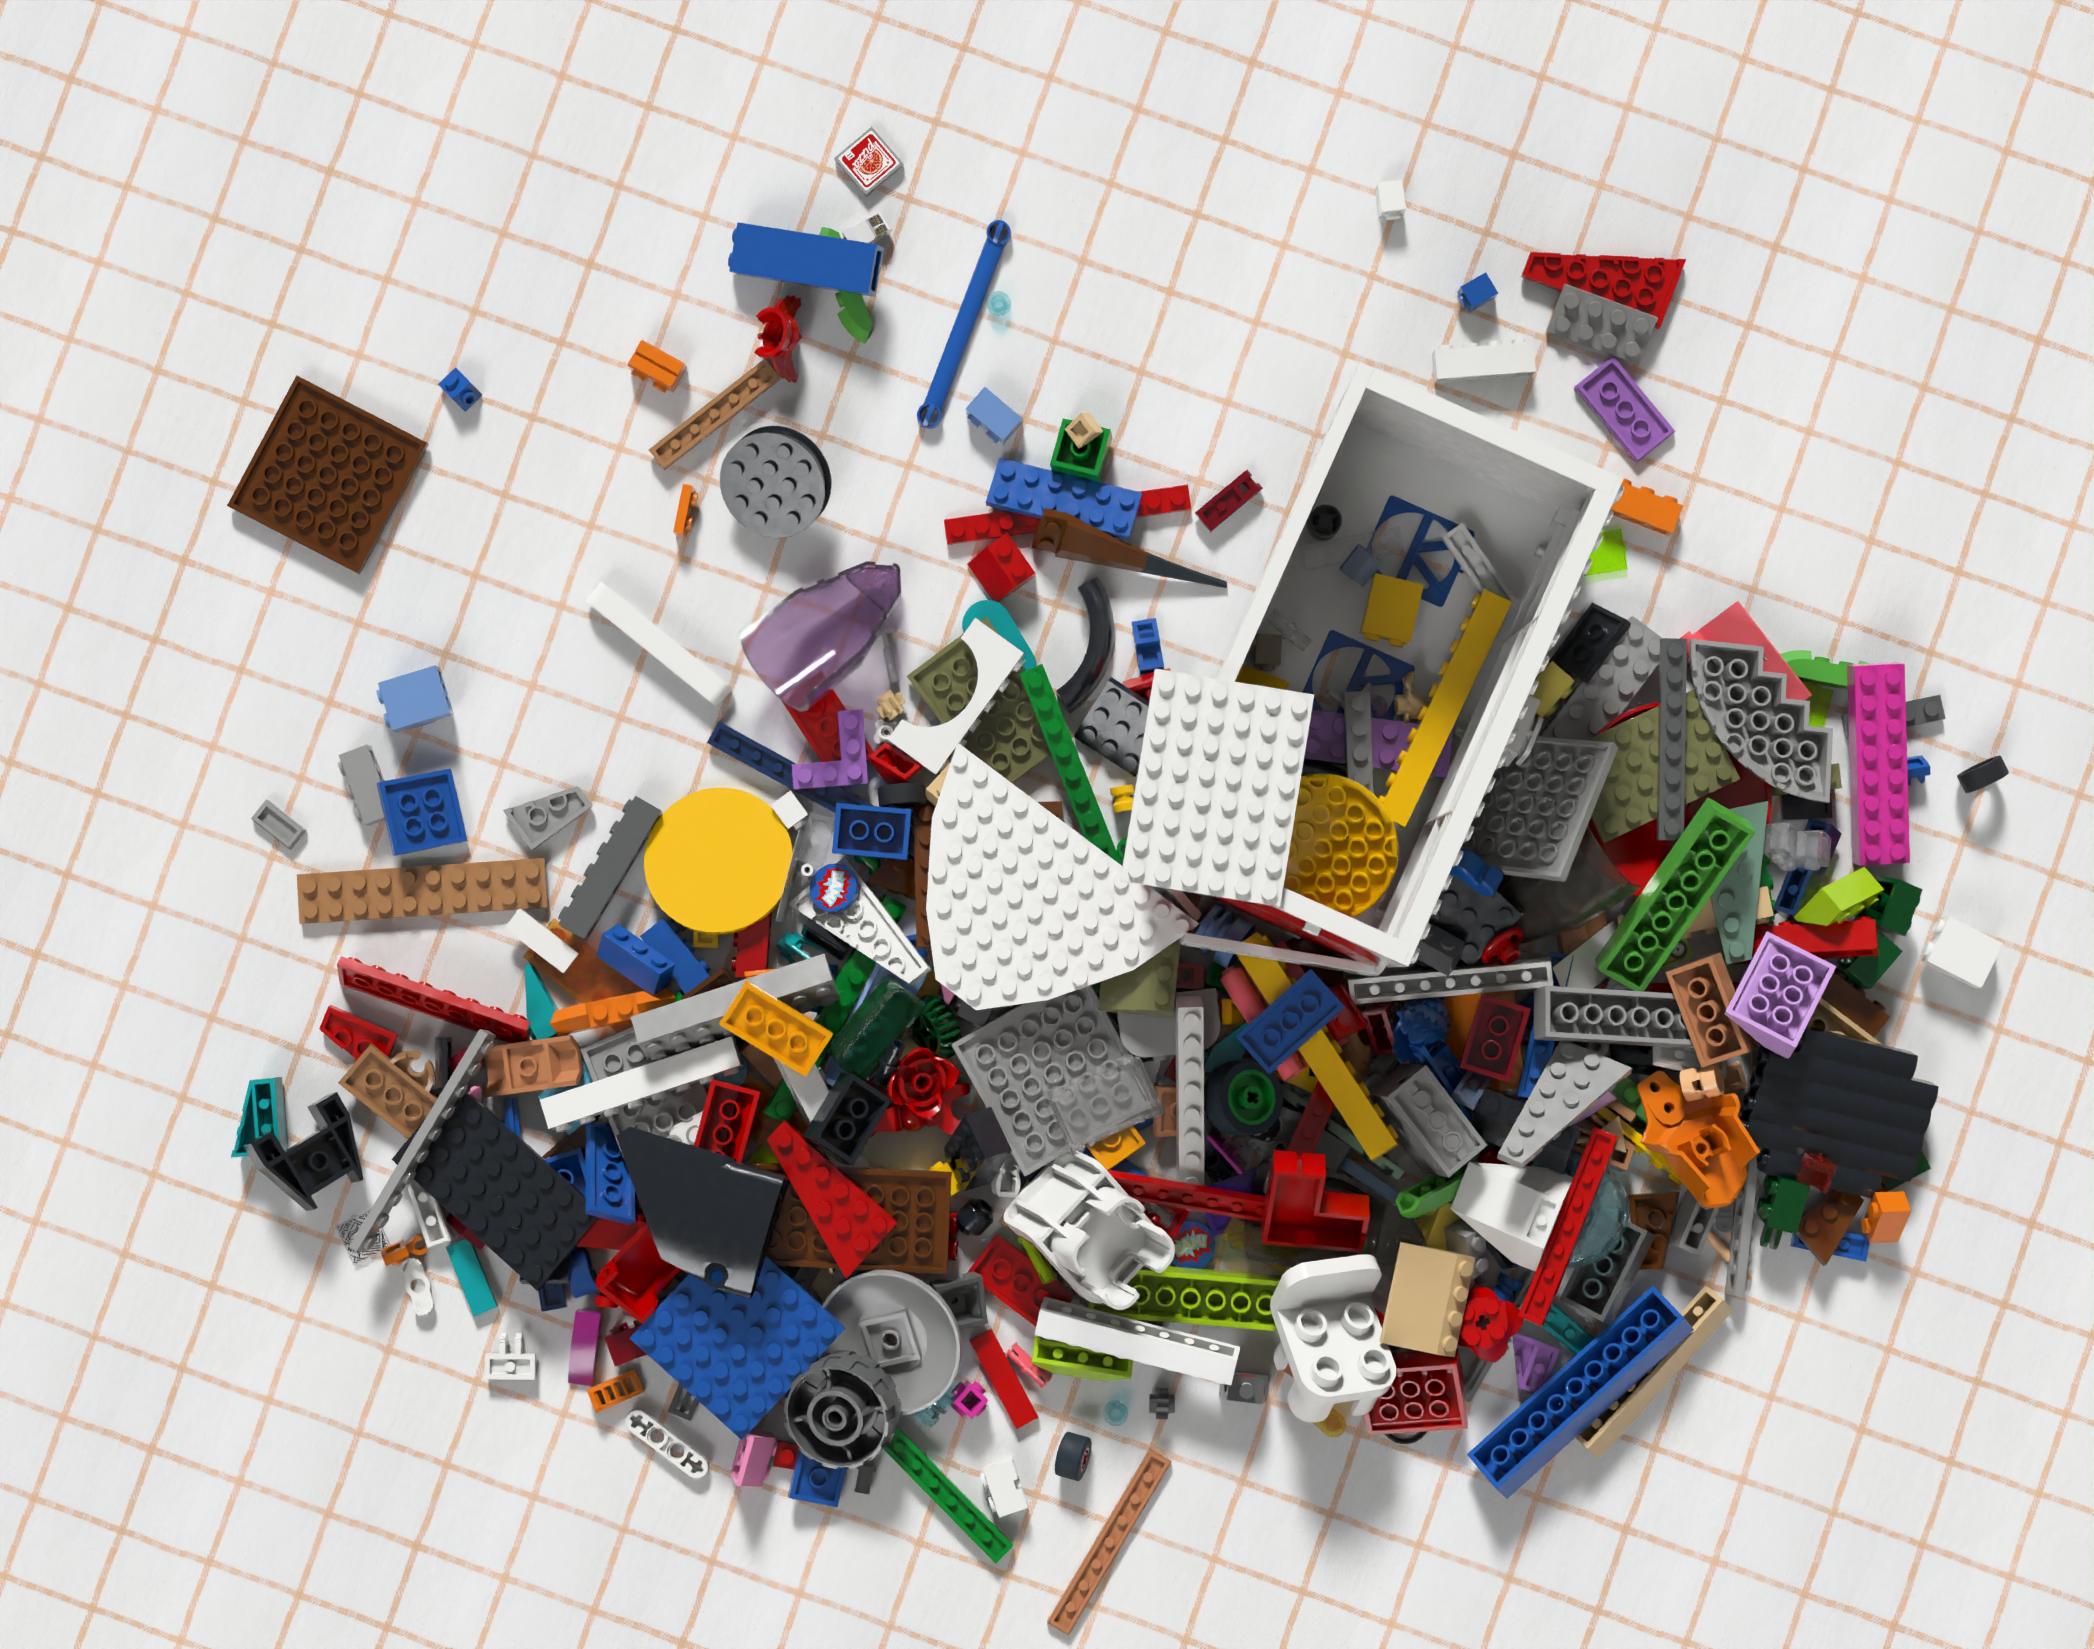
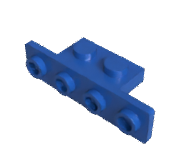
M1409 1043L1413 1051L1411 1053L1413 1058L1420 1065H1426L1449 1096L1452 1097L1453 1091L1465 1075V1071L1459 1067V1062L1448 1045L1441 1044L1430 1054L1424 1045ZM1454 1101L1471 1123L1473 1118L1465 1106Z

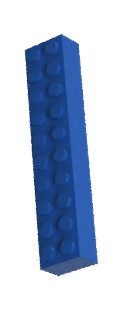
M1652 1286L1467 1455L1491 1484L1508 1499L1694 1329L1670 1302Z

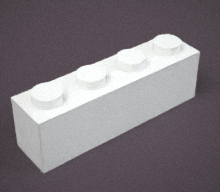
M1516 339L1511 341L1512 344H1502V341H1491L1487 343V346H1477V343H1466L1462 345V348H1453V345L1438 346V349L1432 353L1434 384L1533 376L1536 372L1534 343L1526 342V339Z

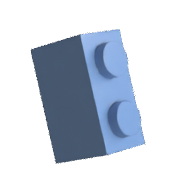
M986 387L980 391L966 408L968 421L977 428L981 425L987 430L986 436L994 443L1000 441L1004 445L1023 423L1022 417Z

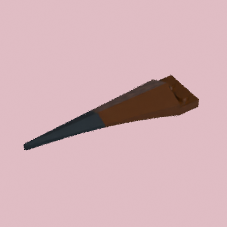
M1044 508L1032 539L1031 548L1055 553V557L1227 588V582L1180 566L1136 548L1081 521L1069 513Z

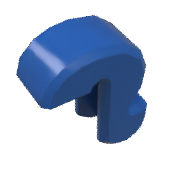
M1460 848L1461 851H1464L1458 866L1452 867L1449 874L1453 877L1457 876L1482 896H1493L1503 880L1502 872L1495 865L1487 866L1484 864L1481 857L1475 852Z

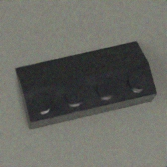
M1487 1087L1475 1111L1472 1126L1482 1139L1502 1147L1526 1102L1492 1087ZM1574 1123L1571 1126H1567L1559 1137L1555 1140L1552 1139L1531 1161L1564 1174L1583 1127Z

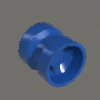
M1500 1272L1497 1277L1499 1285L1496 1284L1491 1290L1495 1292L1500 1300L1513 1303V1291H1519L1522 1283Z

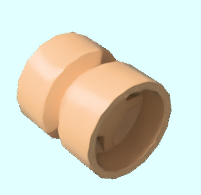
M1717 1063L1701 1067L1700 1070L1694 1067L1680 1071L1682 1092L1688 1102L1703 1099L1705 1094L1708 1097L1724 1095V1079Z

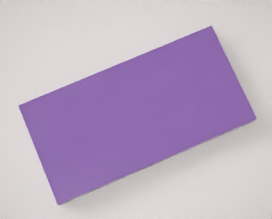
M1614 356L1574 387L1635 463L1639 462L1676 432Z

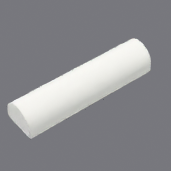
M413 1179L407 1185L427 1248L453 1240L442 1205Z

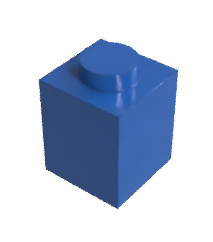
M1485 272L1462 285L1457 292L1459 294L1457 299L1462 308H1467L1469 313L1495 299L1498 292Z

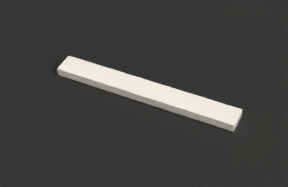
M1190 933L1183 934L1179 942L1185 946L1372 977L1381 974L1375 972V966L1359 961Z

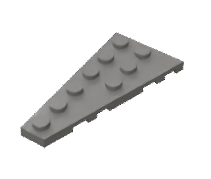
M1560 1041L1499 1150L1497 1159L1522 1169L1543 1150L1545 1145L1552 1139L1555 1140L1559 1137L1567 1126H1571L1597 1104L1598 1100L1605 1093L1612 1091L1620 1080L1628 1077L1631 1074L1632 1068L1572 1042Z

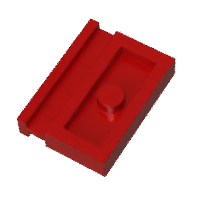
M1342 983L1338 984L1337 987L1329 988L1345 1006L1338 1015L1326 1024L1334 1039L1338 1041L1359 1030H1364L1368 1023Z

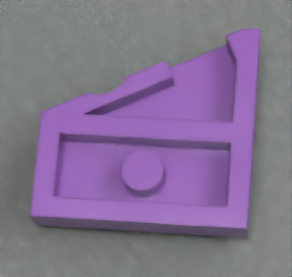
M1517 1333L1512 1336L1517 1384L1519 1388L1535 1393L1549 1380L1560 1349Z

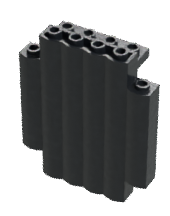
M1806 1026L1789 1059L1765 1048L1762 1044L1759 1046L1756 1057L1757 1065L1751 1072L1749 1092L1744 1096L1742 1116L1739 1117L1756 1146L1762 1147L1756 1158L1757 1169L1765 1174L1872 1199L1875 1192L1880 1190L1882 1176L1911 1181L1915 1173L1917 1158L1923 1146L1924 1134L1930 1123L1931 1111L1937 1100L1939 1086L1930 1081L1913 1078L1917 1067L1918 1055L1911 1051Z

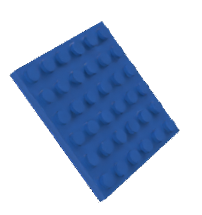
M766 1255L755 1292L751 1299L715 1289L703 1280L688 1274L657 1307L652 1315L630 1336V1339L737 1437L743 1440L790 1389V1385L799 1373L803 1374L809 1369L811 1364L845 1330V1326ZM717 1270L712 1274L711 1279L714 1284H718L723 1280L724 1274L722 1270Z

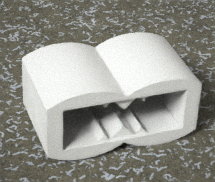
M1011 1153L991 1181V1190L998 1197L1016 1198L1020 1190L1021 1183L1018 1174L1020 1168Z

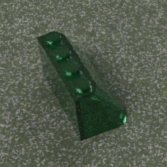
M887 975L883 977L832 1040L830 1052L834 1062L847 1073H853L864 1082H867L880 1066L879 1060L881 1056L886 1054L891 1040H900L926 1008L927 1004L895 976Z

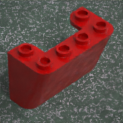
M646 1222L599 1272L596 1278V1286L599 1291L643 1324L657 1309L658 1300L656 1295L661 1290L668 1288L672 1278L678 1272L684 1270L661 1259Z

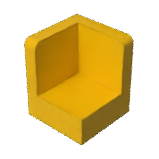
M1217 999L1220 1024L1244 1022L1242 1014L1232 999Z

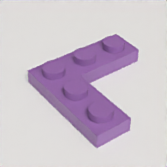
M863 709L838 711L841 761L792 764L794 790L868 784Z

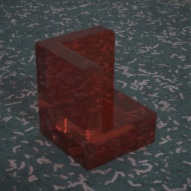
M1805 1153L1796 1180L1799 1183L1814 1186L1822 1193L1827 1194L1837 1165L1828 1158Z

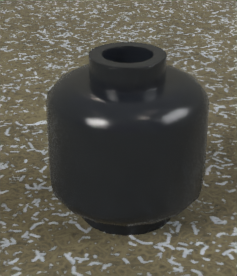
M982 1199L969 1200L958 1212L959 1230L967 1236L970 1234L973 1236L982 1235L993 1223L992 1207Z

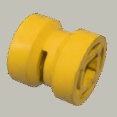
M1134 785L1110 788L1111 797L1115 798L1113 805L1114 813L1132 811L1134 799L1132 795L1135 793Z

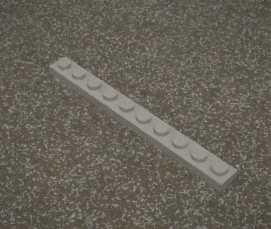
M479 1029L348 1247L356 1252H366L375 1244L377 1232L388 1222L390 1217L388 1214L392 1207H395L402 1199L403 1194L401 1192L414 1179L416 1175L415 1169L418 1164L422 1163L428 1156L429 1150L427 1149L432 1141L434 1142L442 1132L441 1126L444 1121L448 1120L454 1113L456 1101L466 1093L468 1081L471 1076H475L481 1067L480 1062L484 1055H487L494 1046L493 1040L496 1035L488 1030Z
M1756 1046L1757 1048L1751 1051L1747 1092H1749L1751 1072L1757 1065L1756 1057L1759 1046ZM1757 1155L1746 1166L1748 1176L1734 1203L1725 1294L1737 1297H1744L1748 1287L1746 1275L1747 1266L1751 1262L1749 1248L1750 1241H1752L1754 1235L1752 1221L1756 1213L1755 1194L1759 1188L1758 1169L1756 1168Z

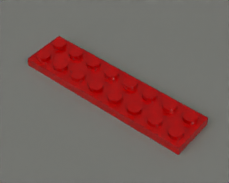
M341 956L337 963L339 982L342 986L478 1032L479 1029L488 1030L496 1035L495 1039L507 1043L530 1041V1021H527L524 1016L504 1013L498 1007L481 1005L475 999L458 997L452 991L435 989L426 982L421 981L417 983L400 973L391 974L377 965H372V967L365 965L354 957L345 958Z

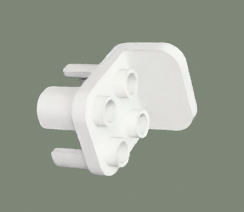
M1074 1149L1049 1162L1009 1204L1004 1213V1221L1017 1235L1032 1242L1081 1297L1093 1303H1104L1116 1310L1130 1307L1139 1298L1140 1294L1136 1289L1128 1286L1127 1283L1143 1266L1161 1273L1171 1264L1175 1254L1173 1240L1163 1229L1155 1226L1143 1213L1146 1210L1145 1207L1138 1200L1130 1197L1097 1160Z
M1363 1254L1298 1264L1282 1275L1271 1298V1313L1281 1339L1274 1352V1363L1277 1370H1285L1289 1362L1295 1381L1287 1395L1288 1403L1293 1414L1305 1422L1323 1421L1328 1417L1334 1403L1354 1401L1351 1407L1353 1416L1367 1414L1374 1407L1378 1397L1389 1390L1395 1379L1396 1365L1388 1344L1379 1342L1382 1327L1371 1300V1296L1382 1276L1377 1260L1372 1255Z

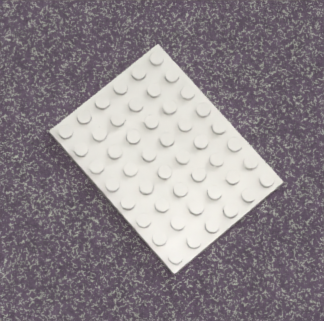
M1155 669L1120 881L1280 907L1314 694Z

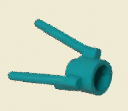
M787 931L776 946L781 950L780 955L786 958L790 964L796 963L792 956L794 957L797 954L805 960L811 958L801 950L803 945L800 942L828 953L797 932L793 935Z

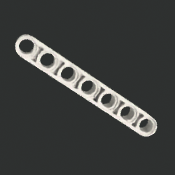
M600 582L586 599V602L716 707L722 703L733 689L604 583Z

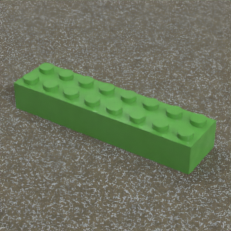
M1707 797L1595 960L1599 971L1634 991L1644 992L1756 833L1751 822Z

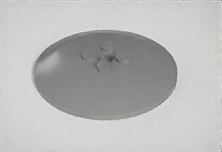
M872 1270L848 1278L837 1286L825 1300L822 1306L845 1326V1330L822 1354H832L837 1350L854 1351L863 1357L866 1355L878 1362L886 1374L889 1373L897 1386L895 1390L898 1399L901 1400V1415L916 1413L928 1408L938 1401L949 1389L958 1373L961 1362V1335L951 1309L944 1299L929 1285L906 1273L893 1270ZM891 1333L895 1335L897 1344H890L886 1340V1334Z

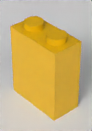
M1375 573L1372 576L1359 634L1365 635L1364 639L1379 642V639L1388 640L1389 645L1403 648L1404 644L1408 645L1411 642L1424 584Z

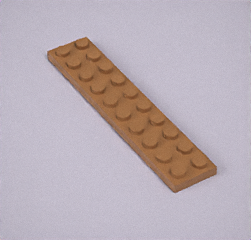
M546 858L297 874L299 924L518 910L519 908H549Z

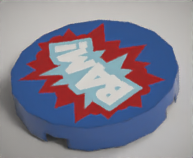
M838 863L828 864L820 868L810 883V896L813 903L822 911L831 914L849 909L856 901L859 893L856 874L847 866Z
M1184 1221L1176 1236L1171 1237L1175 1246L1172 1262L1177 1267L1203 1268L1211 1261L1215 1253V1240L1212 1232L1206 1225L1198 1221Z

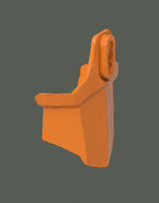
M1663 1071L1654 1072L1636 1086L1647 1121L1641 1143L1650 1151L1663 1155L1701 1207L1719 1208L1730 1205L1741 1191L1748 1176L1746 1166L1752 1158L1760 1153V1150L1738 1117L1741 1107L1738 1096L1735 1093L1708 1097L1705 1094L1703 1099L1688 1102L1683 1095L1682 1088L1671 1080ZM1650 1084L1654 1085L1655 1092L1651 1091ZM1664 1105L1669 1107V1113L1664 1110Z

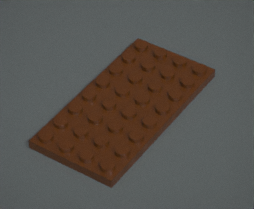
M749 1163L751 1166L787 1176L779 1163ZM837 1166L897 1221V1224L855 1268L856 1270H893L898 1272L947 1274L952 1172ZM789 1180L787 1192L766 1255L778 1266L840 1269Z

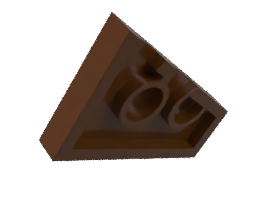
M1836 1190L1801 1218L1796 1235L1823 1267L1827 1265L1863 1204L1864 1199L1861 1196Z
M1680 1192L1629 1195L1632 1224L1656 1235L1639 1270L1664 1268Z

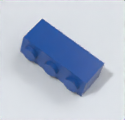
M662 918L640 937L646 944L675 963L672 978L686 994L709 978L708 972L711 969L703 959L697 961L692 954L696 950L687 939L683 942L677 935L680 930L672 920L666 922Z
M619 924L602 934L596 955L598 958L652 996H655L669 986L675 963Z

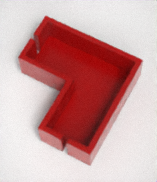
M1274 1150L1261 1221L1262 1244L1363 1253L1370 1219L1369 1195L1323 1191L1326 1178L1325 1154L1302 1152V1156H1297V1152Z

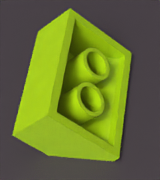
M1863 867L1822 887L1794 918L1799 922L1825 926L1836 921L1840 924L1851 914L1856 916L1865 907L1867 909L1873 907L1879 901L1878 896L1884 889L1870 872Z

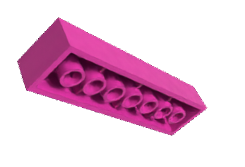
M1905 663L1847 665L1852 863L1860 866L1910 863Z

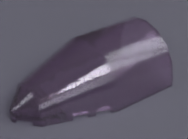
M866 561L838 573V576L826 581L822 579L817 581L816 585L806 589L799 588L740 635L743 651L763 683L788 706L798 711H807L858 669L865 661L900 602L901 577L899 565L893 563V565H877L876 562Z

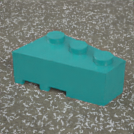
M282 1077L249 1080L242 1109L243 1114L240 1126L237 1129V1139L231 1158L249 1156L243 1145L269 1131L274 1132L284 1151L288 1149Z

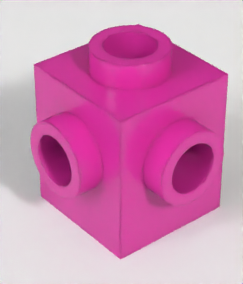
M968 1380L964 1384L962 1382L958 1383L951 1392L953 1396L950 1399L954 1403L952 1408L962 1417L966 1414L971 1419L975 1415L978 1417L986 1409V1403L989 1401L983 1395L986 1390L976 1381L973 1384ZM968 1393L972 1394L971 1401L965 1402L963 1400Z

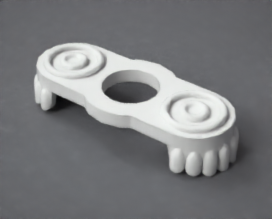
M406 1258L400 1265V1271L404 1274L406 1291L413 1303L412 1311L418 1316L428 1315L434 1308V1301L430 1291V1280L426 1276L419 1259ZM421 1279L424 1281L425 1289L423 1292L415 1293L412 1290L411 1284L413 1280Z

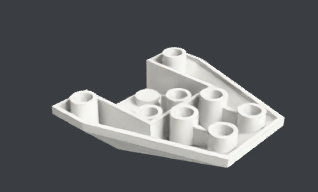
M1469 1162L1451 1210L1511 1262L1536 1272L1574 1177L1560 1174L1547 1167L1524 1166L1520 1169L1513 1165Z

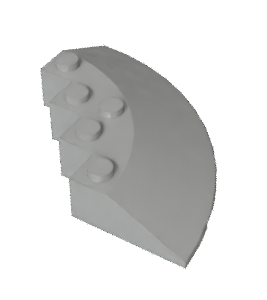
M1690 639V665L1696 694L1705 717L1726 749L1744 767L1771 786L1807 800L1829 803L1833 728L1809 726L1810 701L1786 699L1787 674L1763 671L1764 647Z

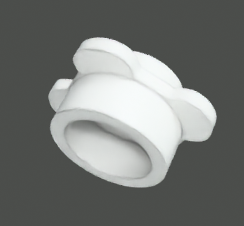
M882 719L877 720L875 723L877 727L876 734L873 736L874 742L877 744L886 742L891 746L895 745L888 738L898 726V723L895 721L888 723ZM885 730L889 731L888 735L884 734Z

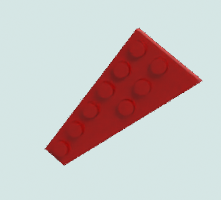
M1530 252L1521 277L1559 292L1562 291L1565 283L1656 316L1658 319L1654 328L1659 329L1686 259L1673 260L1632 256H1586V254L1562 255L1561 253Z
M784 1120L768 1137L767 1141L844 1277L847 1278L897 1224V1221Z

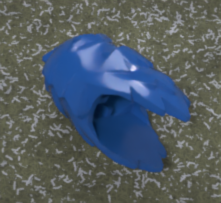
M1444 997L1410 1000L1408 1004L1404 1005L1402 1010L1397 1011L1396 1014L1400 1017V1020L1394 1030L1393 1039L1395 1040L1392 1051H1396L1399 1062L1409 1060L1410 1063L1416 1062L1411 1054L1413 1051L1409 1043H1420L1426 1047L1429 1053L1437 1043L1445 1044L1446 1037L1450 1034L1449 1027L1451 1024L1448 1008L1444 1005Z

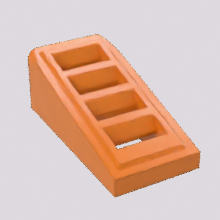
M632 1369L587 1389L596 1413L645 1392L636 1369ZM630 1377L635 1389L634 1391H630L625 1378ZM619 1381L625 1392V1395L622 1396L616 1384ZM607 1386H611L615 1399L611 1400ZM598 1390H601L606 1403H601L597 1393Z

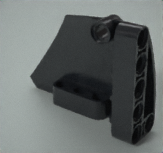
M628 1127L616 1135L661 1259L703 1280L715 1289L751 1299L755 1292L787 1192L789 1178L785 1175L738 1162L736 1159L633 1127ZM717 1270H722L724 1274L723 1280L718 1284H714L711 1279L712 1274Z

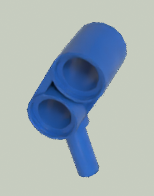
M576 1246L574 1252L571 1281L569 1283L574 1298L599 1291L596 1286L597 1274L595 1270H591L592 1263L586 1248L581 1249Z

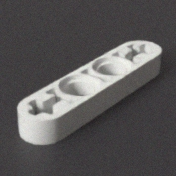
M635 1409L628 1414L626 1418L627 1428L690 1477L701 1478L707 1473L709 1469L708 1459L642 1409ZM641 1415L643 1417L641 1420L643 1424L647 1426L651 1422L654 1425L644 1435L642 1431L645 1428L640 1424L635 1427L632 1416L637 1417ZM654 1429L663 1431L664 1440L662 1442L656 1443L651 1439V1432ZM675 1444H679L684 1448V1455L680 1458L673 1457L670 1452L671 1447ZM689 1452H691L693 1455L690 1457V1459L695 1463L698 1462V1460L702 1461L701 1467L704 1470H697L696 1472H694L692 1470V1463L687 1461L686 1465H684L681 1462H683L687 1458Z

